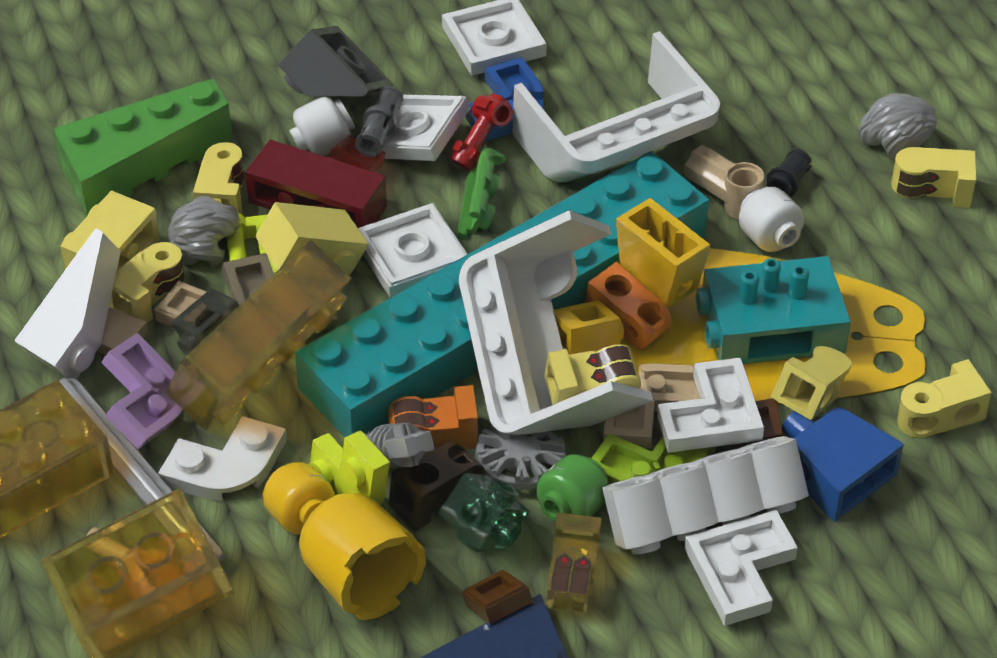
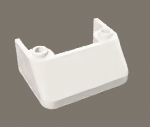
M659 31L652 35L648 84L660 96V100L564 136L526 87L519 83L514 85L512 134L547 178L556 182H569L712 127L718 120L720 101L716 94Z
M569 210L469 257L463 264L459 274L460 290L489 419L498 431L513 435H523L587 427L653 401L650 391L610 381L552 405L544 374L548 352L563 350L551 299L566 293L575 282L577 265L573 252L611 235L609 225Z

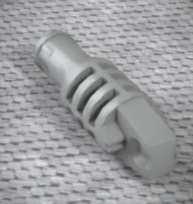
M410 423L380 425L374 428L372 432L365 434L390 461L389 468L417 466L424 452L435 450L431 432L421 431Z

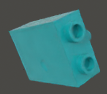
M829 256L786 261L770 258L766 259L763 263L704 269L703 287L696 289V306L699 315H706L705 338L707 347L709 349L715 348L718 360L741 358L743 364L785 360L792 357H811L815 347L826 346L846 353L851 321Z

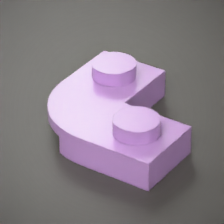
M137 333L109 351L101 363L130 391V394L110 408L105 417L139 450L169 428L183 408L180 407L179 396L175 388L180 381L178 375Z

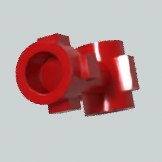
M492 93L490 96L480 95L475 99L472 105V113L477 121L464 142L457 140L453 146V154L450 157L453 163L467 171H471L478 163L481 154L479 149L493 125L502 127L510 122L513 109L508 100L503 96Z

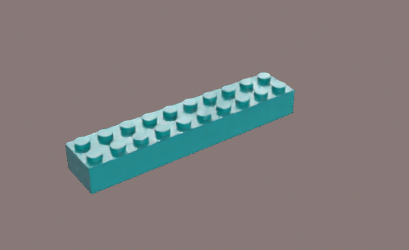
M650 151L295 352L298 389L344 438L360 430L368 434L374 428L388 424V406L398 398L406 396H416L422 399L434 398L479 371L459 285L460 270L469 257L569 210L609 225L611 235L573 252L577 265L575 282L566 293L551 299L554 310L583 304L585 302L588 282L616 261L620 264L616 218L651 198L703 238L706 231L709 199L654 152Z

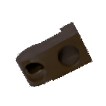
M451 441L438 448L435 447V450L424 453L419 461V465L414 467H398L391 472L389 505L417 531L431 522V515L434 511L456 498L462 499L470 495L483 480L485 467L457 441Z

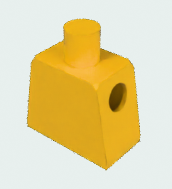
M651 198L616 218L620 265L658 297L667 308H670L698 288L710 251V244Z

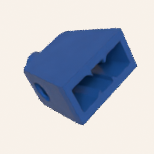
M834 408L816 422L793 411L782 425V432L788 437L796 439L808 494L834 522L898 474L904 444L844 408Z

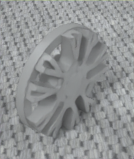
M490 424V429L484 428L482 434L479 435V441L476 446V460L485 467L484 476L498 485L518 490L536 489L538 480L548 470L540 463L554 465L566 456L563 437L558 438L551 431L531 433V437L527 436V434L513 435L503 433ZM487 445L494 447L492 449H485ZM506 468L515 472L516 476L515 478L501 474V472ZM532 471L535 477L529 478L528 472Z

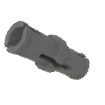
M384 86L383 90L380 89L373 106H370L363 116V128L355 141V146L358 152L366 157H375L376 152L379 155L386 137L394 132L397 124L396 115L404 101L403 94L397 88Z

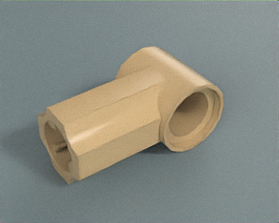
M704 145L693 150L689 160L684 165V176L722 199L725 212L739 220L740 207L746 196L754 190L764 188V172L758 165L748 162L735 164Z

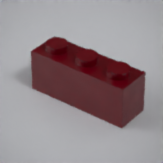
M274 140L267 142L245 171L249 203L271 210L275 202L345 210L357 228L377 222L387 207L385 175Z

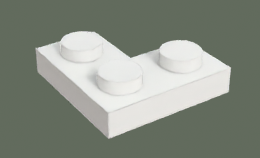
M741 358L694 363L693 377L700 399L658 404L657 418L668 453L763 440L764 426Z
M777 510L686 536L684 547L724 626L771 612L773 600L757 571L795 560L798 548Z

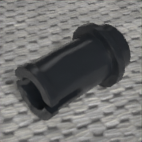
M790 150L781 165L772 168L767 174L766 186L776 187L784 191L789 197L794 196L799 189V181L812 168V165L809 164L812 162L811 157L803 150Z

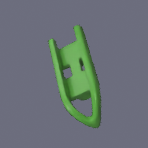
M485 148L480 154L478 163L467 176L457 237L461 240H466L468 234H474L478 227L487 230L493 219L495 206L489 204L488 200L494 197L500 181V176L493 173V168L506 161V157L495 149Z

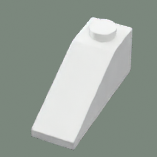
M95 228L15 339V342L35 359L67 379L72 377L78 378L81 372L91 365L95 353L102 343L121 252L102 231Z

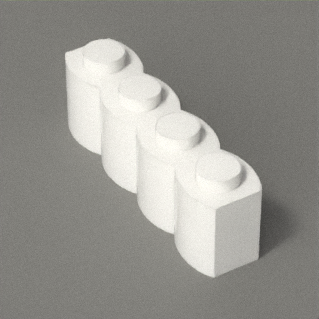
M784 436L707 456L694 462L668 467L649 475L630 478L602 488L615 544L624 549H631L632 554H644L655 551L661 547V540L677 535L679 541H685L686 536L706 531V527L718 522H722V525H727L751 518L750 514L763 509H767V512L777 510L778 513L788 512L796 508L795 501L809 496L796 439Z

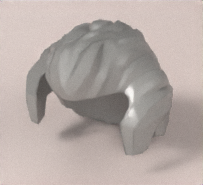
M905 93L888 94L878 99L860 121L861 125L858 128V135L866 146L882 144L889 158L895 160L900 150L907 147H919L931 137L938 122L935 115L936 110L920 97Z
M200 196L177 209L167 229L168 242L180 248L183 264L193 265L197 261H206L210 263L211 267H217L223 261L225 253L224 250L219 249L218 242L224 237H229L236 233V230L240 228L241 219H239L237 209L232 205H224L210 196Z

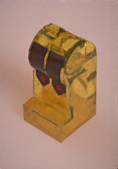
M557 512L547 587V608L587 613L590 595L593 594L600 550L602 518Z

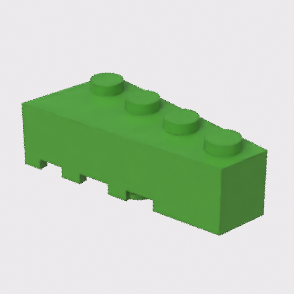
M213 78L53 128L60 167L86 217L90 210L99 204L110 191L130 197L134 195L133 188L149 179L156 183L168 177L170 169L182 162L190 165L203 158L207 149L212 145L233 141L229 103Z

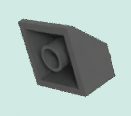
M339 26L311 29L278 64L286 74L284 79L287 84L296 92L304 93L306 96H367L378 93L380 89L383 90L384 86L394 85Z

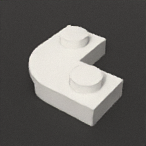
M242 416L223 451L179 438L158 475L170 489L208 500L222 501V493L234 492L251 484L258 488L265 481L287 442L286 429Z

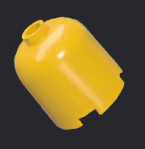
M359 493L337 494L323 501L311 512L303 524L299 537L300 554L304 564L345 612L354 614L362 621L379 618L396 609L400 605V601L396 597L406 588L410 581L414 585L419 583L426 565L425 549L414 536L375 500Z

